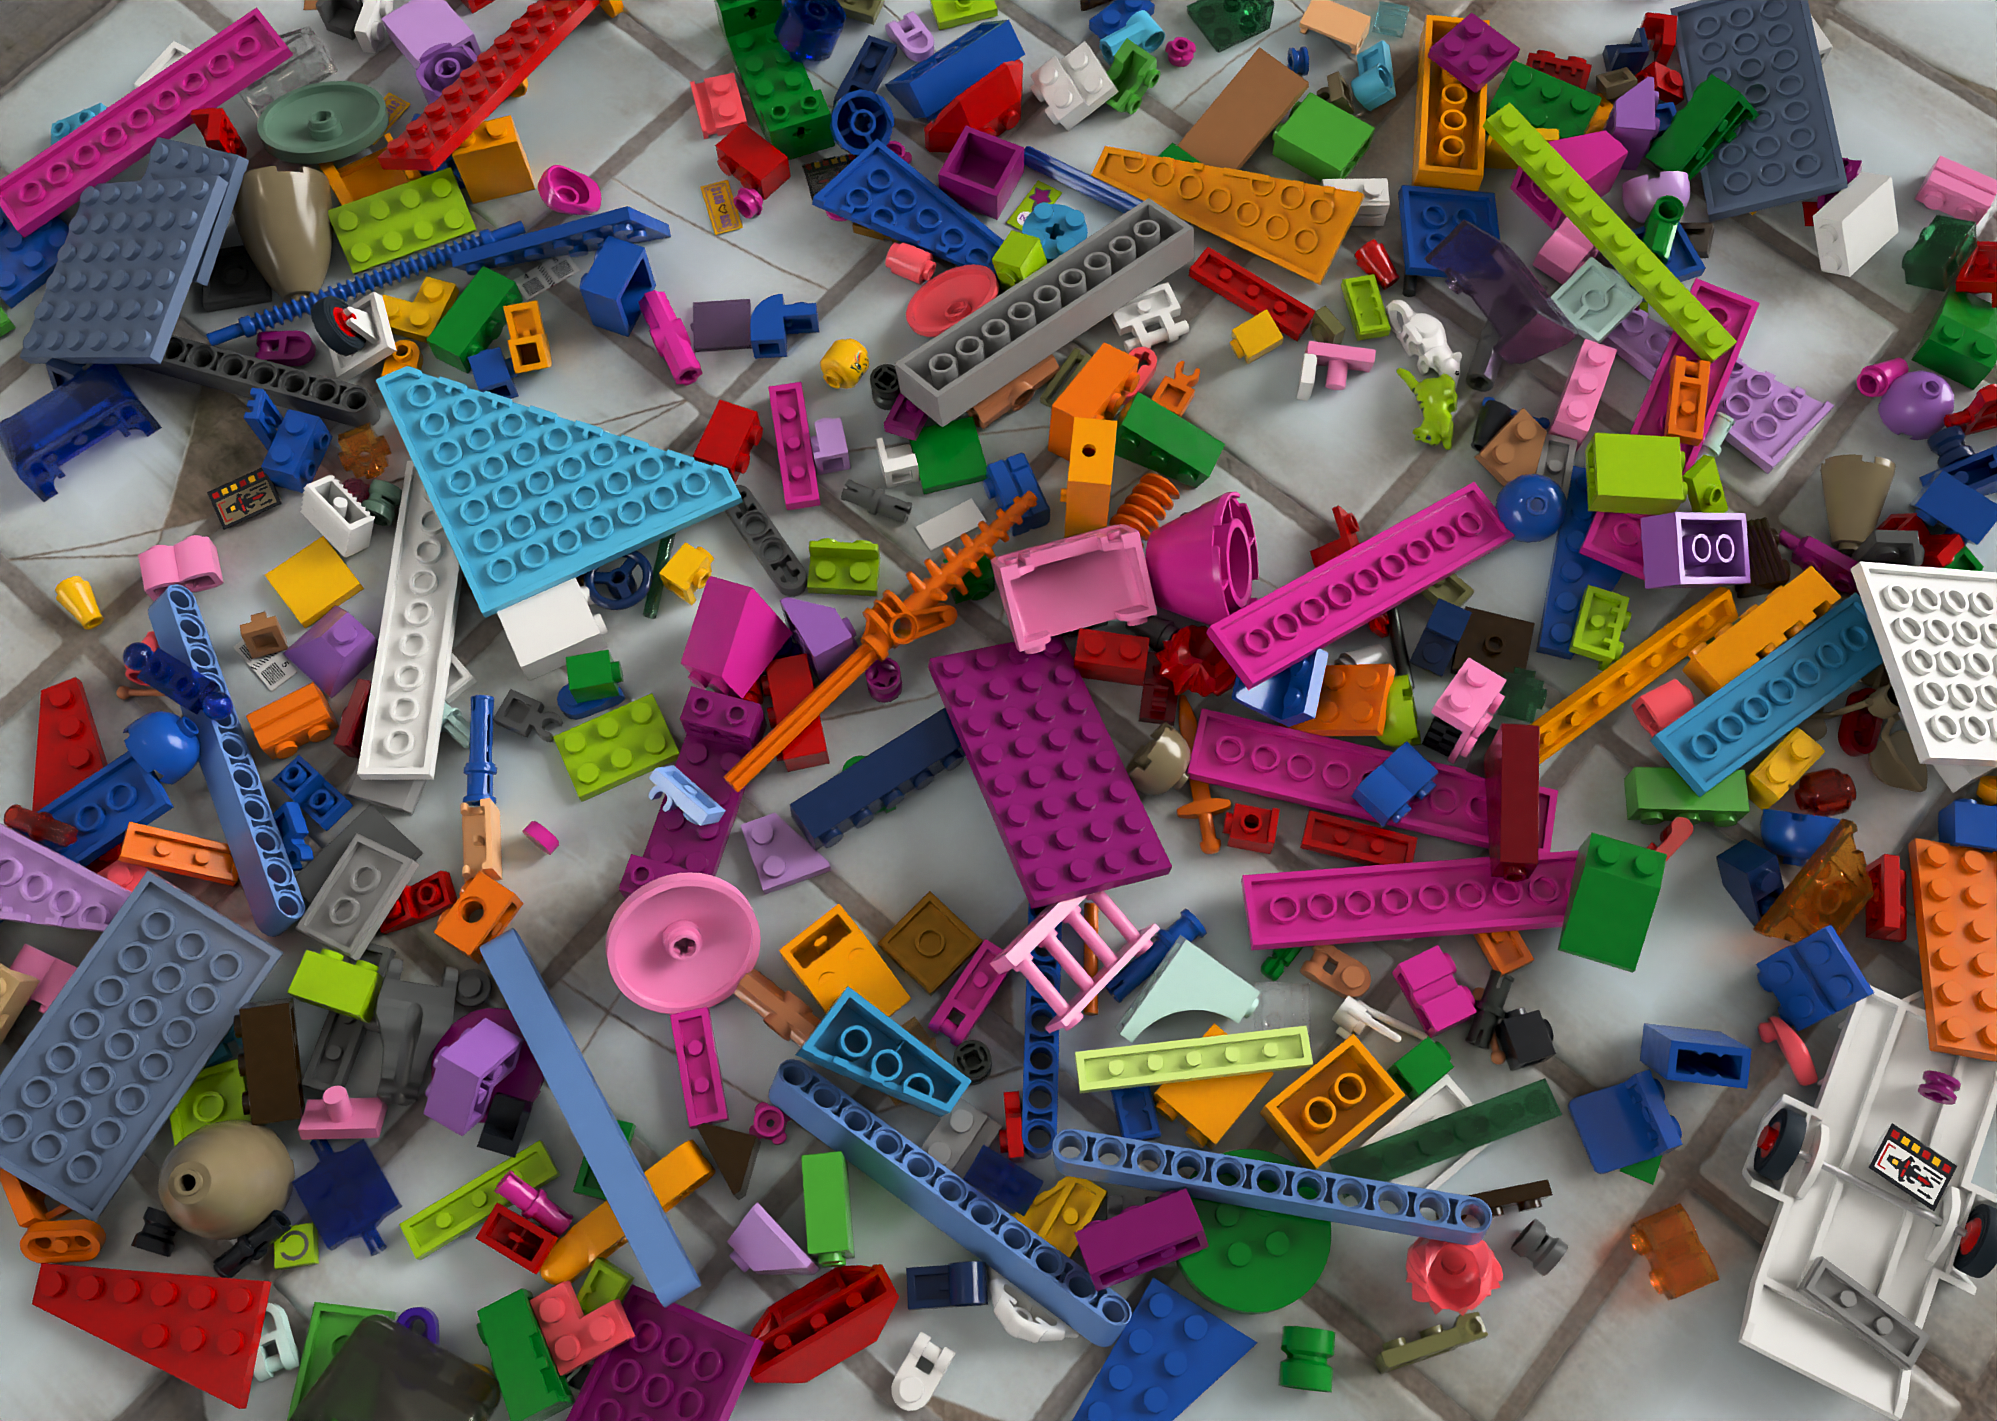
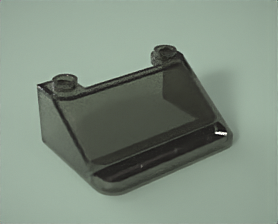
M374 1314L364 1318L357 1325L298 1405L289 1421H332L333 1418L339 1421H490L500 1403L502 1392L498 1380L492 1375L388 1316Z

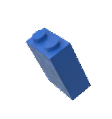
M1644 1023L1640 1061L1666 1080L1747 1089L1752 1049L1719 1031Z

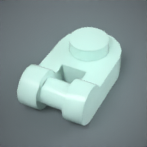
M267 1303L254 1368V1374L259 1382L274 1377L275 1372L283 1368L291 1370L298 1367L301 1362V1354L294 1342L287 1314L282 1307L272 1303ZM276 1342L279 1353L269 1357L266 1346Z

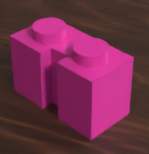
M1439 945L1399 963L1392 972L1422 1028L1431 1039L1468 1021L1477 1013L1474 1008L1476 1002L1473 994L1468 987L1458 986L1453 977V974L1457 972L1455 963L1448 953L1442 952Z

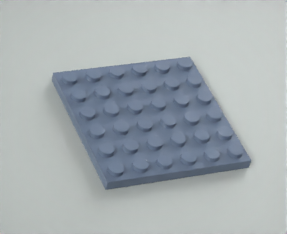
M220 176L102 183L97 184L95 187L88 186L81 193V203L76 215L69 223V233L64 245L58 251V261L53 273L46 281V291L41 303L35 309V319L29 333L23 339V349L19 358L30 364H45L52 358L72 364H161L229 183Z

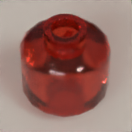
M1830 767L1803 775L1799 782V789L1794 791V796L1800 810H1806L1809 815L1831 817L1850 810L1852 802L1856 800V789L1853 780L1848 774H1843L1840 770Z

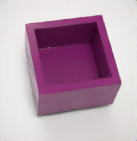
M965 126L938 174L939 189L960 206L998 220L1024 173V147Z

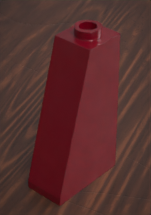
M1501 723L1484 755L1491 877H1503L1504 880L1509 882L1529 879L1538 865L1540 731L1537 725Z

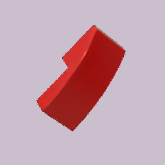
M440 870L412 886L406 885L380 926L381 933L387 934L413 926L442 914L448 908H452L458 899L450 873Z

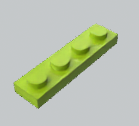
M541 1140L535 1142L517 1153L515 1158L510 1157L400 1223L399 1225L415 1258L418 1260L424 1259L485 1222L496 1203L506 1208L513 1205L506 1198L494 1192L497 1184L508 1171H513L516 1176L536 1190L561 1176L544 1142Z

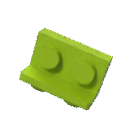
M831 538L809 541L808 593L877 596L880 570L878 544H872L866 540H856L853 543L838 542Z
M1588 585L1584 590L1569 652L1599 661L1597 669L1601 671L1607 669L1612 662L1618 661L1624 647V643L1619 641L1621 631H1626L1632 614L1627 611L1630 597Z

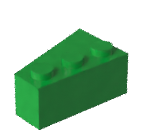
M1711 74L1706 81L1697 86L1693 97L1687 105L1674 115L1671 125L1663 135L1653 141L1645 157L1662 172H1686L1690 181L1714 158V155L1711 153L1723 141L1730 143L1737 137L1734 131L1746 119L1753 122L1759 114L1741 92Z
M1140 392L1136 393L1113 420L1117 421L1114 455L1194 488L1200 486L1210 477L1225 446L1221 441Z
M523 1288L478 1310L480 1322L476 1326L483 1344L488 1346L492 1359L491 1366L499 1382L510 1421H544L573 1406L575 1399L565 1375H559L529 1301L534 1298L531 1291Z

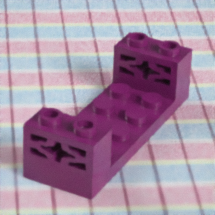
M691 686L680 716L686 737L675 767L726 811L719 822L702 826L696 825L684 817L683 810L679 807L666 812L662 810L667 802L665 794L643 857L630 855L619 886V891L625 899L641 886L663 876L688 872L716 876L746 788L745 785L739 792H736L725 781L723 776L763 739L767 722L761 704Z

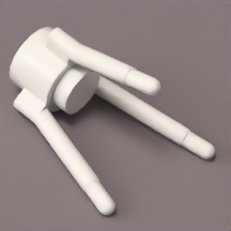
M1350 996L1344 1000L1332 1018V1021L1339 1025L1335 1033L1345 1040L1352 1035L1353 1031L1360 1035L1368 1025L1395 1042L1401 1041L1400 1035L1373 1018L1421 1040L1428 1037L1426 1033L1369 1007L1361 1000L1356 1001Z

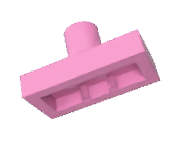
M1309 341L1305 353L1316 355L1317 365L1328 367L1326 388L1344 390L1348 369L1370 372L1374 364L1376 350Z
M333 1086L324 1092L323 1099L307 1100L298 1132L301 1140L379 1138L388 1106L387 1103H383L379 1098H349L343 1086Z

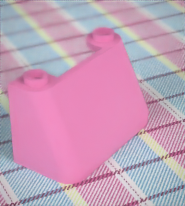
M1125 524L1100 528L1003 554L991 559L993 573L1016 648L1020 652L1025 651V654H1034L1045 650V644L1051 641L1052 636L1114 619L1126 621L1128 626L1140 625L1148 621L1147 617L1157 614L1140 533L1138 530Z

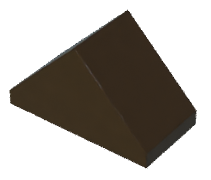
M706 1123L697 1126V1129L732 1194L738 1200L742 1199L747 1193L761 1141L754 1135Z

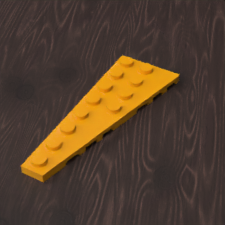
M1108 146L1104 147L1091 176L1142 201L1150 198L1183 221L1318 285H1321L1365 197L1363 193L1358 191L1353 192L1336 189L1331 186H1319L1304 183L1303 181L1270 177V175L1225 167L1219 168L1204 165L1203 163L1180 161L1170 157H1158Z

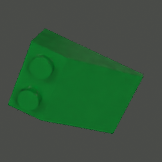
M1950 285L1911 360L1974 390L1990 373L1997 361V308H1992V303L1968 292H1956V286Z
M1592 832L1578 850L1558 950L1633 973L1636 970L1659 896L1667 854Z

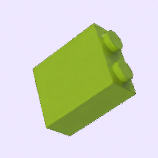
M1594 433L1585 449L1588 511L1661 515L1676 512L1680 504L1686 501L1688 487L1687 483L1682 481L1685 452L1680 451V437Z

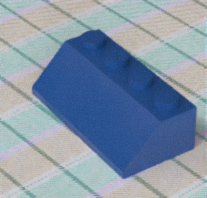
M1009 19L982 22L933 53L926 60L919 62L889 81L885 86L913 118H926L927 121L937 118L943 110L942 108L1002 63L1015 61L1024 56L1025 52Z

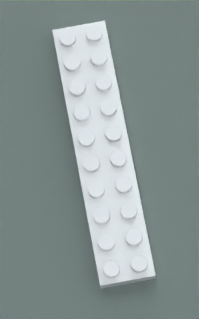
M407 461L397 520L357 775L362 780H434L463 571L413 461Z

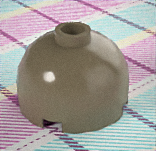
M1165 722L1150 735L1153 739L1145 746H1140L1125 768L1135 789L1143 794L1160 795L1166 793L1172 787L1179 790L1190 777L1186 770L1191 760L1190 748L1183 736Z

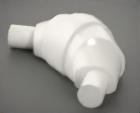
M990 1266L988 1267L989 1290L994 1305V1314L1009 1335L1034 1344L1044 1341H1061L1064 1337L1077 1338L1079 1336L1076 1330Z

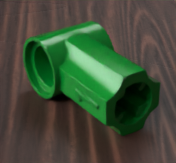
M1669 195L1657 199L1644 222L1645 231L1642 242L1664 265L1669 259L1678 222L1684 214L1683 203L1678 198Z

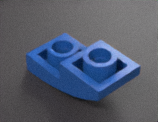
M300 755L272 779L278 787L293 801L298 802L299 806L326 831L354 806Z

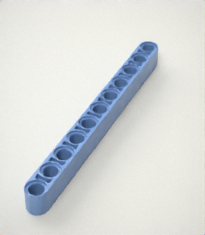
M173 584L150 605L148 616L182 714L191 719L199 730L197 734L200 741L199 763L255 924L267 936H280L304 915L305 903L197 601L189 589Z
M511 928L479 947L480 952L655 1295L663 1307L666 1308L702 1286L700 1279L531 955L517 931Z
M795 1059L785 1060L780 1064L769 1089V1099L775 1107L835 1152L842 1151L846 1160L980 1260L986 1262L988 1266L1090 1342L1100 1347H1108L1116 1342L1132 1316L1131 1308L1122 1296L1109 1287L1097 1292L1088 1271L807 1064Z
M1077 1129L1060 1131L1052 1143L1053 1161L1056 1169L1061 1174L1076 1178L1163 1193L1172 1190L1180 1191L1187 1188L1191 1198L1462 1245H1475L1484 1238L1492 1221V1212L1488 1204L1479 1198ZM1066 1147H1075L1080 1151V1154L1075 1158H1066L1060 1153ZM1106 1153H1112L1120 1160L1114 1165H1105L1099 1158ZM1144 1160H1152L1159 1167L1153 1172H1145L1138 1165ZM1183 1167H1191L1197 1171L1198 1175L1192 1179H1186L1178 1174V1170ZM1229 1173L1236 1177L1238 1182L1232 1186H1226L1220 1183L1217 1177L1221 1174ZM1262 1180H1269L1278 1189L1272 1193H1266L1257 1184ZM1302 1187H1309L1317 1193L1318 1197L1313 1200H1307L1302 1198L1297 1190ZM1341 1194L1352 1195L1356 1198L1358 1205L1354 1207L1345 1206L1339 1201L1338 1196ZM1390 1201L1394 1203L1398 1208V1212L1395 1214L1384 1212L1380 1208L1379 1202ZM1420 1209H1433L1438 1214L1439 1220L1429 1221L1421 1215ZM1461 1216H1474L1478 1220L1480 1227L1471 1228L1466 1226Z

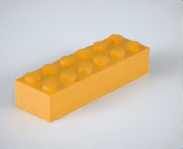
M1426 15L1419 40L1411 186L1478 191L1484 177L1486 130L1482 126L1486 121L1487 84L1475 93L1428 58L1430 48L1464 18ZM1483 20L1485 23L1490 25V20Z

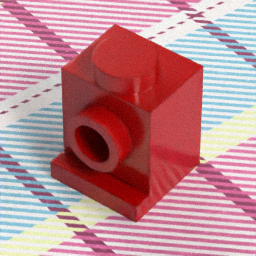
M1235 803L1233 812L1225 813L1222 833L1229 834L1227 846L1270 854L1275 844L1280 809L1272 808L1270 810ZM1244 822L1255 823L1257 827L1248 828Z

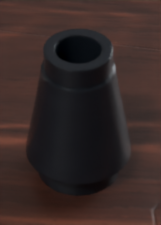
M1489 400L1485 403V406L1479 408L1473 441L1471 443V447L1474 450L1480 452L1511 419V409L1507 405Z

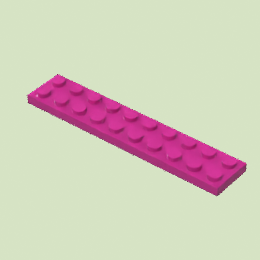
M256 7L1 179L0 207L15 229L24 238L80 201L81 193L88 186L95 187L97 184L108 182L149 154L157 137L171 139L192 125L194 121L191 118V110L217 108L292 57L293 53Z
M1697 278L1691 286V294L1728 331L1737 343L1710 365L1703 440L1699 446L1680 443V451L1685 452V466L1682 476L1695 464L1760 304ZM1674 330L1671 333L1632 425L1630 435L1664 436L1671 361L1674 355L1686 357V361L1691 362L1701 360ZM1596 512L1579 553L1645 581L1640 518L1655 515Z
M1472 482L1216 622L1208 628L1206 634L1246 688L1250 690L1312 655L1317 649L1328 646L1509 543L1515 537V534L1505 527L1499 518L1495 506L1477 484Z
M1202 708L1187 774L1190 775L1188 779L1378 823L1351 796L1356 787L1393 752ZM1427 760L1439 771L1433 780L1437 785L1436 788L1424 800L1421 801L1416 797L1408 805L1412 810L1398 824L1391 820L1387 825L1489 849L1485 778L1467 772L1463 768ZM1539 786L1538 853H1548L1551 849L1558 790Z
M1578 850L1538 853V865L1530 878L1519 882H1509L1504 880L1503 877H1491L1490 857L1242 875L1241 885L1251 951L1562 927Z

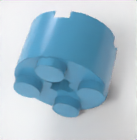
M1039 203L1035 206L1034 211L1027 216L1022 227L1023 234L1040 239L1047 263H1050L1085 240L1088 234L1084 214L1079 210H1074L1060 204Z

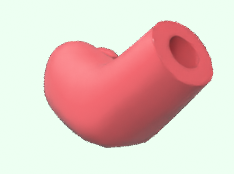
M1772 1016L1768 1018L1769 1022L1760 1023L1757 1029L1762 1041L1770 1043L1777 1040L1798 1083L1803 1086L1816 1083L1818 1076L1811 1055L1797 1033L1779 1017Z

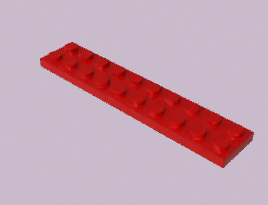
M538 0L536 3L528 6L527 12L521 18L513 21L511 27L503 35L498 36L494 40V44L487 51L477 56V61L463 70L460 73V77L452 85L442 90V95L435 102L427 105L424 108V112L416 120L406 125V130L398 138L387 144V149L377 157L382 169L435 171L602 0Z

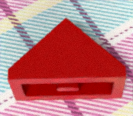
M496 1203L477 1234L476 1239L537 1275L558 1237L505 1206Z

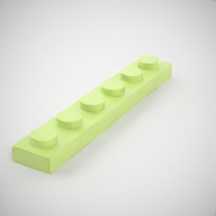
M1307 1026L1075 1052L1080 1094L1308 1068L1313 1065Z

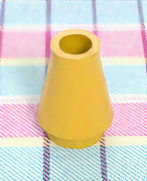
M73 576L63 580L56 586V600L82 624L84 629L95 628L104 621L88 581H83L80 576Z

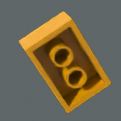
M1353 1033L1268 1102L1261 1110L1260 1115L1304 1168L1317 1170L1397 1104L1405 1094Z

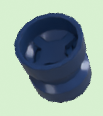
M1961 426L1940 430L1927 440L1930 450L1939 456L1937 464L1940 468L1975 454L1971 446L1965 445L1966 435Z

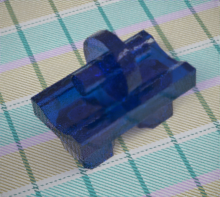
M984 1144L963 1178L1024 1217L1044 1184L1043 1180Z

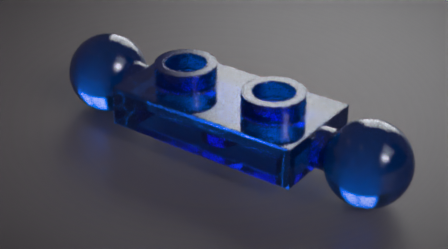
M141 642L132 643L125 648L123 661L128 668L141 671L137 676L138 679L189 711L198 714L202 709L203 713L212 720H223L231 714L233 710L231 698L224 692H214L218 686L214 681L160 648H157L153 653L147 644Z

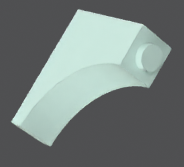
M1180 935L1115 1028L1120 1035L1133 1043L1137 1036L1153 1022L1172 1013L1187 1010H1204L1218 1013L1239 1024L1243 1017L1247 1019L1255 1011L1259 1003L1257 997L1260 991Z

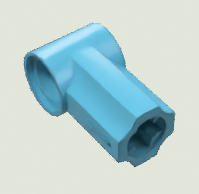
M1141 10L1129 18L1125 27L1101 39L1099 48L1102 51L1103 58L1110 65L1113 64L1114 55L1126 38L1148 53H1151L1163 43L1165 32L1147 11Z

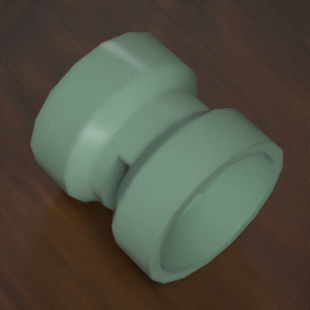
M372 480L368 489L369 497L362 502L361 506L366 507L365 511H369L371 516H375V524L391 526L395 518L394 509L401 502L402 490L387 481Z

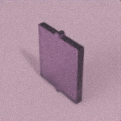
M750 299L693 302V323L690 324V327L694 333V351L752 349L750 340Z

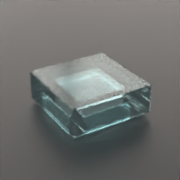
M1379 1L1372 32L1402 38L1410 7Z

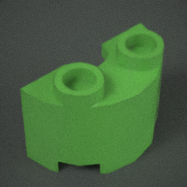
M1126 38L1114 55L1113 64L1106 72L1119 91L1106 103L1121 113L1128 112L1132 115L1140 107L1141 98L1147 89L1153 88L1156 85L1161 73L1156 69V58L1128 38Z

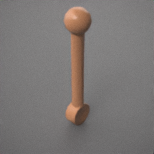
M120 686L116 691L118 698L123 700L128 699L130 696H176L174 689H130L127 686Z
M1477 987L1471 992L1475 1002L1476 1000H1481L1484 988ZM1494 1032L1490 1042L1492 1049L1491 1060L1493 1063L1500 1065L1505 1062L1506 1055L1500 1050Z

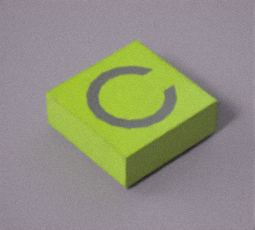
M317 1223L293 1225L287 1233L274 1242V1267L277 1270L319 1264Z

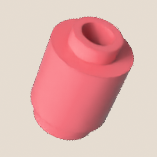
M905 242L901 244L893 243L886 256L885 265L891 269L892 273L920 285L925 280L929 281L936 269V262H933L932 253Z

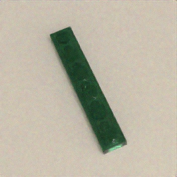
M1544 1078L1330 1159L1329 1164L1333 1173L1390 1182L1558 1118L1562 1113ZM1342 1194L1344 1199L1352 1196L1349 1194Z

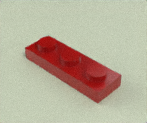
M1309 810L1300 848L1368 866L1413 863L1418 838Z

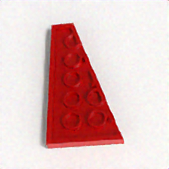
M77 677L41 690L32 815L108 765L83 684ZM123 842L94 860L86 868L98 873L117 861Z
M41 1263L32 1305L238 1409H246L272 1282Z

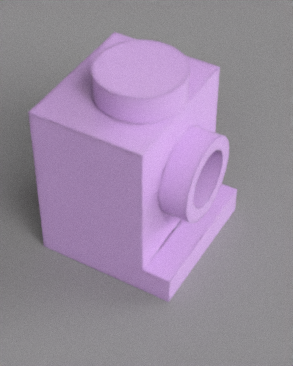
M841 417L835 419L822 418L814 422L816 436H810L817 474L821 475L851 469Z

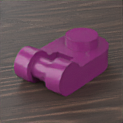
M303 331L259 332L256 339L259 351L255 353L254 357L285 366H301L309 363L314 358L316 346L310 336Z

